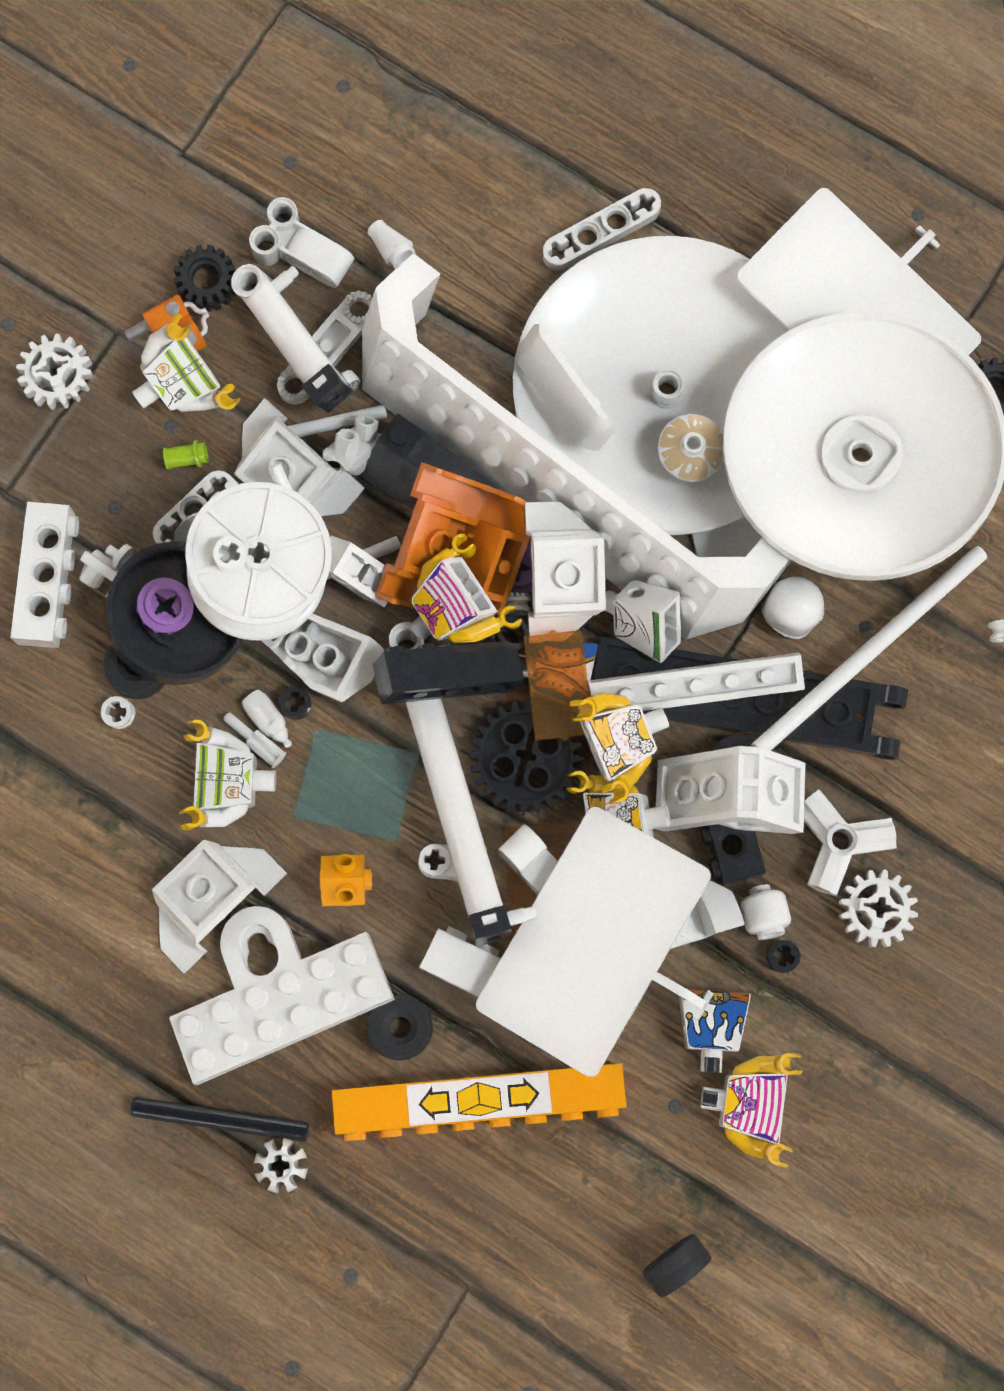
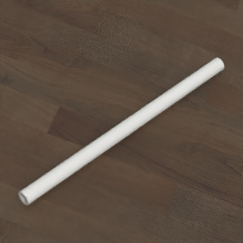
M974 546L751 744L752 747H761L771 751L987 559L986 552L981 547Z

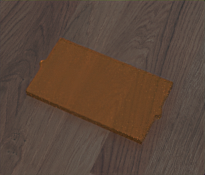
M551 630L549 634L524 637L535 741L556 738L566 741L568 737L585 735L580 721H573V718H577V715L580 713L579 707H570V701L584 700L589 697L582 630L556 633L555 630Z

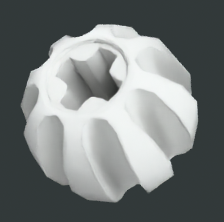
M283 1138V1146L279 1150L274 1139L264 1144L268 1150V1157L256 1153L254 1163L262 1164L264 1169L261 1173H255L259 1184L266 1177L270 1179L271 1183L267 1191L278 1194L280 1182H284L289 1193L298 1188L293 1180L294 1174L305 1179L308 1168H300L297 1163L299 1159L307 1158L303 1148L296 1154H292L291 1146L294 1141ZM278 1155H282V1160L290 1164V1168L284 1170L283 1176H280L279 1170H273L272 1163L277 1162L279 1159Z

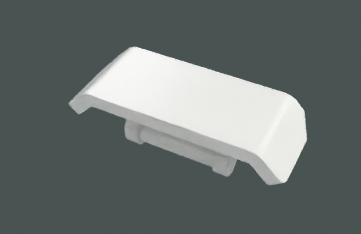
M534 324L519 345L517 356L519 367L573 441L583 448L592 451L600 450L614 433L610 419L602 410L601 402L598 398H594L568 363L569 359L565 353H560L540 324Z

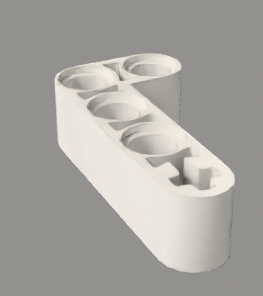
M523 824L498 849L502 859L539 895L558 863L555 857L547 850L544 842L527 825Z

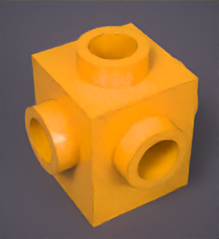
M342 854L321 856L320 889L322 906L365 905L366 890H372V869H365L364 855Z

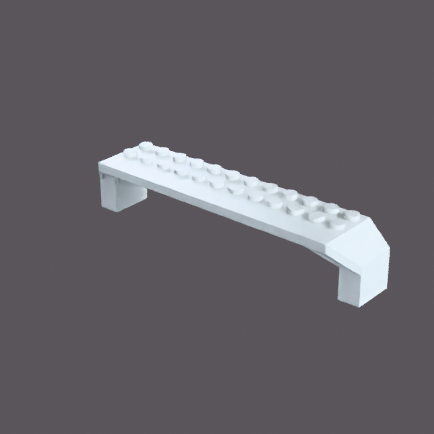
M413 253L375 288L362 332V390L380 404H384L393 414H400L425 431L500 490L521 497L526 502L560 501L592 530L604 538L605 578L619 589L623 590L631 581L637 580L680 592L681 637L685 640L744 622L774 586L775 582H777L791 559L772 547L763 537L746 557H697L420 344L417 340L415 325L427 313L440 273Z

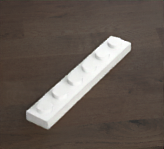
M800 653L588 680L590 697L601 692L626 696L630 702L638 703L642 711L805 690Z

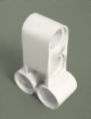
M285 197L274 199L267 208L269 226L261 225L256 227L249 237L254 260L260 265L271 266L282 259L323 284L337 288L354 261V256L342 246L300 223L297 207L291 199ZM282 213L292 216L289 221L284 223L275 220ZM263 241L274 243V246L266 251L257 248Z

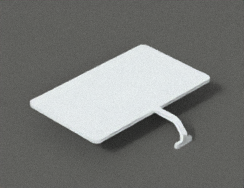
M820 188L737 273V281L788 330L817 318L838 313L876 312L899 316L925 325L947 337L968 355L981 342L980 334L907 265L927 243L934 250L940 246L934 239L936 234L931 229L926 232L919 225L915 232L921 238L900 258L827 188Z
M599 807L590 808L532 905L535 908L536 917L528 919L519 927L476 1001L477 1010L587 1077H594L599 1073L652 980L697 1006L698 1009L693 1018L699 1021L714 993L708 990L704 999L657 971L711 879L709 869Z

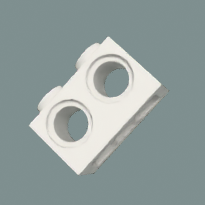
M331 536L332 560L328 576L362 599L385 607L387 601L375 596L385 565L353 543Z

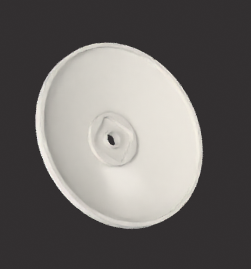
M876 312L838 313L817 318L787 331L763 349L747 367L732 394L726 413L723 432L724 466L729 486L742 513L753 528L784 556L802 566L833 577L867 581L894 579L928 569L945 560L966 544L983 525L998 498L1004 481V414L997 395L983 371L968 354L944 335L918 322L895 315ZM857 448H864L870 453L871 459L866 462H859L853 458L852 451Z

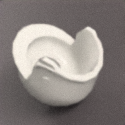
M788 577L775 582L763 604L762 614L766 622L776 632L788 638L801 639L823 619V595L820 589L810 580L802 577Z

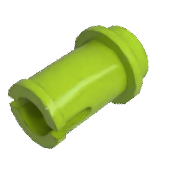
M194 440L193 444L163 448L166 469L197 465L199 468L202 467L203 463H208L209 461L205 442L199 443L198 440Z

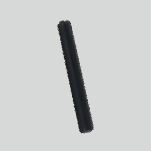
M140 1097L133 1098L130 1108V1115L133 1117L280 1139L286 1138L300 1142L306 1141L309 1133V1124L307 1122Z

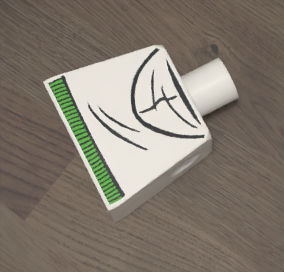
M635 580L631 581L619 594L610 590L605 593L606 610L604 611L614 615V634L620 640L660 663L681 643L680 592Z

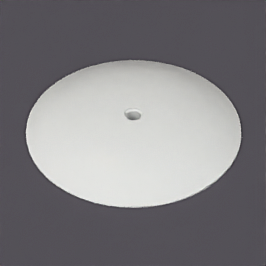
M652 236L632 239L609 246L579 261L549 287L535 306L527 320L518 344L519 348L520 343L534 324H540L560 353H565L568 357V363L594 398H598L601 402L602 410L612 423L614 433L598 451H592L577 445L517 363L518 348L513 371V398L516 417L667 534L688 535L703 533L724 527L745 517L729 486L724 463L717 473L706 480L696 482L679 480L668 473L660 462L657 449L660 434L669 422L679 416L688 414L706 416L724 432L727 409L741 376L763 349L789 330L737 281V273L750 260L749 258L732 249L696 238ZM668 383L674 386L676 391L673 394H664L658 387L661 384ZM691 439L687 442V446L690 449L700 447L697 440Z

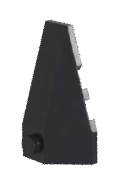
M398 413L376 441L361 477L363 481L389 499L399 502L405 501L415 505L417 498L410 496L421 462L499 489L437 440Z

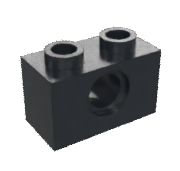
M720 824L700 826L704 845L710 844L714 857L709 859L712 877L714 880L719 879L721 886L762 877L766 874L755 831L737 830ZM728 837L736 839L740 844L739 854L733 856L726 854L722 849L723 839Z

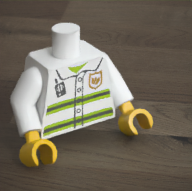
M179 313L175 314L169 324L164 325L149 336L141 355L142 364L140 365L141 371L148 381L132 391L133 395L143 408L161 398L170 411L175 409L181 412L205 411L219 407L231 410L241 400V398L232 399L227 395L233 391L235 386L227 384L221 391L217 390L221 387L218 380L186 337L192 325L189 324L185 328L178 326L177 323L182 316Z
M189 720L186 722L187 724L194 725L197 733L195 736L185 734L183 738L191 742L201 740L203 743H197L194 806L187 807L179 812V814H189L192 823L181 825L182 830L188 831L198 826L225 827L243 817L248 808L255 806L256 791L275 792L276 771L257 770V758L253 753H250V748L247 744L228 732L207 727L201 720Z

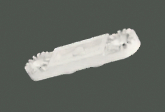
M365 291L351 292L350 295H347L338 308L330 314L312 336L333 367L338 364L362 335L368 313L365 316L356 317L350 313V307L356 302H364L370 307L372 296ZM289 365L278 377L277 389L280 397L285 402L301 404L309 398L304 388L296 395H292L285 390V385L290 379H300Z

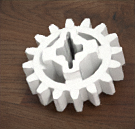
M55 334L53 341L49 342L47 337L43 335L41 336V345L37 346L32 341L29 343L32 349L30 354L21 352L20 355L25 364H18L16 366L18 372L23 374L17 380L21 387H26L23 391L28 398L34 397V401L38 406L41 407L47 401L49 408L54 410L57 402H61L66 409L69 408L68 399L73 398L79 402L81 399L78 392L80 390L89 391L90 388L85 380L93 379V374L91 370L86 368L90 367L92 362L89 356H84L86 351L82 345L75 347L76 343L73 338L69 337L63 343L60 334ZM56 352H62V353H66V354H68V355L62 357V356L56 354ZM58 368V369H57V375L52 376V375H53V370H52V369ZM49 387L53 389L54 392L45 391L41 388Z
M869 870L866 872V881L858 875L853 878L856 885L855 888L846 886L843 889L849 895V898L839 901V905L847 908V912L839 915V918L842 920L849 919L850 924L846 927L845 931L848 933L856 930L858 932L856 942L859 943L865 938H869V947L874 948L878 940H881L885 948L891 946L890 937L900 942L904 940L901 930L907 932L913 930L914 927L907 921L908 919L918 917L917 912L910 910V906L918 901L917 898L907 897V893L912 888L910 885L904 887L898 885L901 880L900 875L889 880L888 871L882 870L879 877L876 878L873 870ZM874 885L872 895L869 898H857L863 889ZM890 890L898 897L900 904L894 902L890 896ZM879 900L880 907L890 912H885L876 917V911L867 906L873 905ZM856 913L861 914L866 920V928L860 923ZM889 919L899 920L893 929L882 932L886 921Z

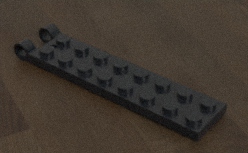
M601 636L593 680L739 660L674 649L660 663L622 640ZM803 671L805 690L663 708V711L669 721L761 736L829 675ZM851 679L783 740L867 754L880 759L898 760L900 740L871 735L875 704L888 708L904 709L906 708L909 690L900 686ZM654 710L643 711V713L647 714ZM854 713H860L863 716V720L860 722L855 721L853 718Z

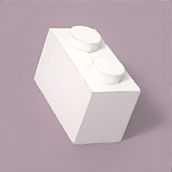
M448 926L446 932L438 928L419 968L479 997L501 958L497 957L500 951L488 944L476 947L465 941L468 935Z

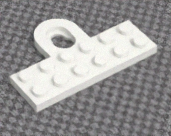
M253 906L235 913L225 924L221 934V953L234 989L169 1017L192 1083L199 1085L395 999L370 935L367 932L302 959L286 920L269 908ZM257 933L264 934L268 942L276 946L279 957L275 969L263 976L254 975L250 971L247 962L250 952L248 947L249 939Z

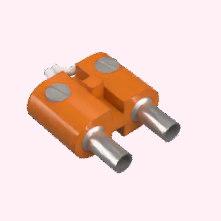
M177 294L142 313L144 321L124 332L128 340L132 341L149 331L153 333L164 325L169 324L172 317L179 313L182 317L177 325L182 328L187 327L189 324L192 325L186 337L196 351H199L207 346L203 336L208 330L206 319L209 317V314L205 308L199 309L192 302L183 303ZM186 307H191L196 313L203 314L201 318L203 329L201 332L193 322Z

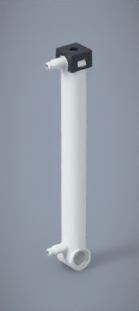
M402 622L395 625L389 634L390 647L398 646L403 640H412L416 643L411 649H416L418 646L425 644L424 639L415 635L410 622ZM442 700L406 702L468 913L469 925L475 945L478 947L510 938L511 926L535 918V908H519L506 912L505 905L502 904Z

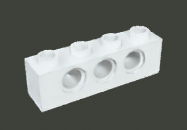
M27 502L10 636L17 645L59 648L60 639H64L66 636L67 619L63 618L64 604L68 605L71 598V585L67 584L68 571H73L75 565V551L71 550L72 537H77L79 531V518L75 516L74 511L69 505ZM48 536H58V542L54 547L43 548V542ZM48 568L54 569V576L50 581L39 582V576L43 570ZM40 603H50V610L46 615L41 617L35 616V609Z

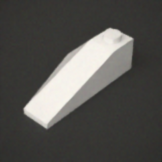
M312 614L301 626L286 635L270 640H261L313 691L339 702L345 701L371 683L375 675L373 663L384 651L371 637L315 614Z

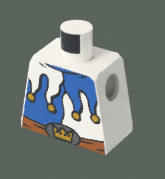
M689 990L702 999H704L706 993L708 992L703 990ZM711 991L714 995L699 1021L693 1018L698 1007L679 996L685 1048L701 1050L700 1072L722 1073L723 1051L738 1052L740 1049L750 1002V993Z

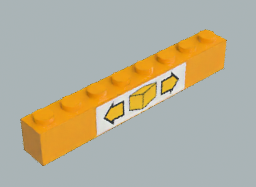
M622 1063L603 1065L599 1073L594 1077H587L574 1068L332 1090L335 1135L344 1134V1141L365 1140V1132L380 1131V1138L402 1136V1129L415 1127L417 1135L438 1133V1125L452 1124L453 1131L475 1129L474 1122L489 1121V1128L511 1126V1118L525 1117V1125L547 1123L546 1115L561 1114V1121L583 1119L582 1112L597 1111L598 1118L619 1116V1108H627Z

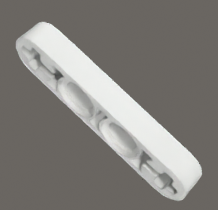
M643 188L556 234L548 239L543 246V261L545 265L555 271L564 270L653 222L660 213V196L652 189ZM641 200H644L646 204L652 202L651 211L648 212L645 208H642L635 212V221L632 220L631 213L639 208ZM613 214H619L625 218L626 224L620 229H613L607 223L608 217ZM590 230L596 234L597 239L591 245H584L578 240V234L581 231ZM571 238L573 246L566 249L569 247L568 239ZM556 247L559 251L566 249L563 259L560 260L557 256L551 258L552 248Z

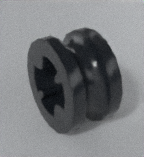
M288 687L279 698L280 709L289 719H303L311 711V698L306 690L301 687ZM297 694L300 700L305 699V705H300L297 712H292L290 706L286 708V701H292L293 695Z
M781 940L770 946L766 958L771 969L778 973H787L798 966L801 955L794 943ZM782 947L788 948V955L793 957L792 963L786 962L785 967L778 965L779 958L774 956L776 949L782 951Z

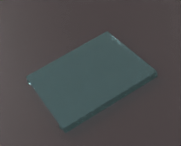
M317 729L314 733V741L298 803L294 810V818L396 842L399 838L398 832L415 765L418 761V753Z

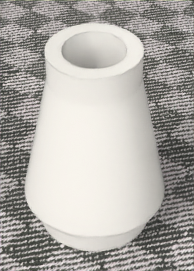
M377 220L369 227L367 233L374 241L387 266H393L397 269L413 253L415 254L412 241L389 227L383 220Z

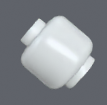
M768 884L749 889L750 895L745 897L740 904L746 931L749 934L757 935L758 940L772 939L785 934V928L791 922L785 894L780 890H771Z

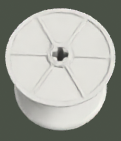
M247 482L234 485L219 492L200 509L191 524L186 541L187 581L190 594L198 610L217 629L233 637L245 640H270L278 638L301 626L313 614L320 603L331 567V541L320 514L304 497L282 485L268 482ZM224 537L237 538L246 548L244 565L235 572L221 571L213 561L214 545ZM231 546L228 550L222 548L219 553L223 554L222 561L224 563H228L231 559L237 561L240 557L236 555L237 548Z

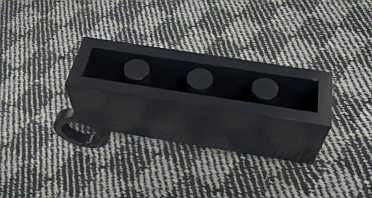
M506 616L505 620L508 623H514L520 620V618ZM522 620L519 626L522 632L520 643L515 632L503 626L500 628V632L494 634L495 638H492L493 635L478 644H470V642L452 643L449 646L437 647L435 643L420 645L416 649L404 650L403 646L385 649L373 663L381 705L512 692L524 681L518 650L523 648L529 640L530 633L527 624ZM502 634L506 635L510 639L511 643L508 642Z

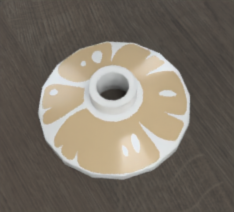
M696 414L679 416L669 422L660 434L657 447L660 462L668 473L679 480L689 482L706 480L717 473L724 463L723 432L715 422L706 416ZM691 439L697 440L700 447L690 449L687 446V442Z

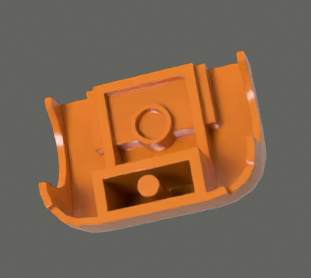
M421 462L410 496L417 498L412 517L395 565L386 563L375 596L395 605L415 609L412 604V597L418 590L417 583L422 566L443 549H451L453 547V538L456 535L465 534L468 539L461 543L459 549L464 550L469 545L474 544L476 552L472 557L463 558V560L498 611L493 616H500L507 604L530 536L526 535L525 526L526 501L513 494Z

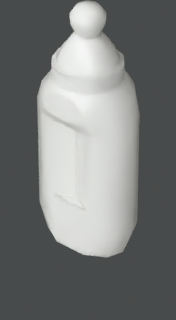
M255 690L242 701V706L262 734L272 737L273 740L283 742L286 748L290 747L292 741L288 739V729L285 727L284 716L261 690Z

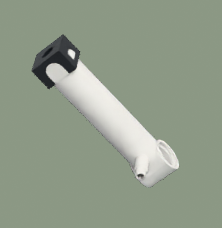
M252 264L242 265L232 276L231 286L233 291L244 300L303 382L302 387L314 404L327 413L331 412L350 396L354 390L344 376L333 367L280 294L299 275L298 270L291 266L287 271H283L272 280L257 266ZM257 282L254 289L251 290V287Z

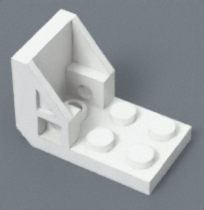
M737 746L658 760L656 807H668L671 823L669 827L658 828L657 830L665 832L720 824L737 830L786 834L803 833L805 762L761 747Z

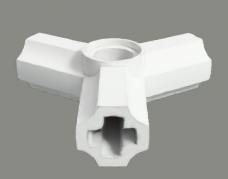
M817 790L804 800V822L822 843L807 886L814 890L837 896L852 855L897 848V837L892 818L847 824L820 790ZM841 832L848 837L849 846L847 849L840 850L833 845V833Z

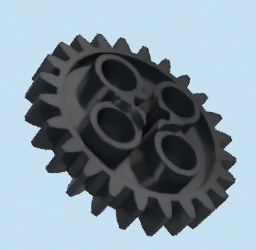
M527 700L524 709L519 710L517 703L513 701L511 706L512 712L509 713L502 706H499L498 712L500 717L498 719L488 714L486 719L490 726L488 728L481 725L477 726V731L483 736L482 739H471V744L479 748V751L469 752V758L478 761L477 764L470 767V773H481V776L474 781L475 786L486 784L487 788L483 792V797L487 798L492 794L496 795L495 807H498L503 801L507 802V813H511L515 805L520 806L522 816H525L528 806H533L534 811L538 815L540 814V804L545 803L552 810L554 809L552 798L557 797L564 802L566 796L562 789L575 788L573 782L569 780L570 776L568 774L579 771L573 765L583 763V757L574 755V752L582 748V743L571 742V739L577 735V730H565L569 722L568 718H564L559 722L555 720L558 709L555 708L548 715L545 714V704L543 702L538 706L537 710H532L531 702ZM518 728L524 733L525 737L520 743L511 744L506 741L504 735L507 730ZM533 728H536L538 733L531 751V758L535 759V762L528 761L521 786L517 788L514 786V782L521 762L517 754L523 755L525 753L530 732ZM546 738L553 739L557 743L558 749L555 753L546 755L539 750V742ZM507 761L511 763L514 768L513 773L506 778L497 776L494 772V767L498 762ZM539 771L544 773L548 780L547 784L542 788L530 786L527 778L532 772Z

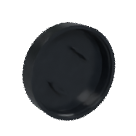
M163 542L142 549L122 565L114 577L106 597L104 622L113 649L130 669L154 682L169 685H185L211 677L231 660L243 639L233 637L217 629L201 614L194 601L192 617L183 629L169 635L162 632L155 633L153 629L143 625L139 613L136 612L137 597L148 582L158 578H170L183 584L189 592L190 590L187 581L186 542ZM175 598L166 602L157 599L159 606L155 614H161L166 611L169 615H172L170 607L173 605L172 603Z

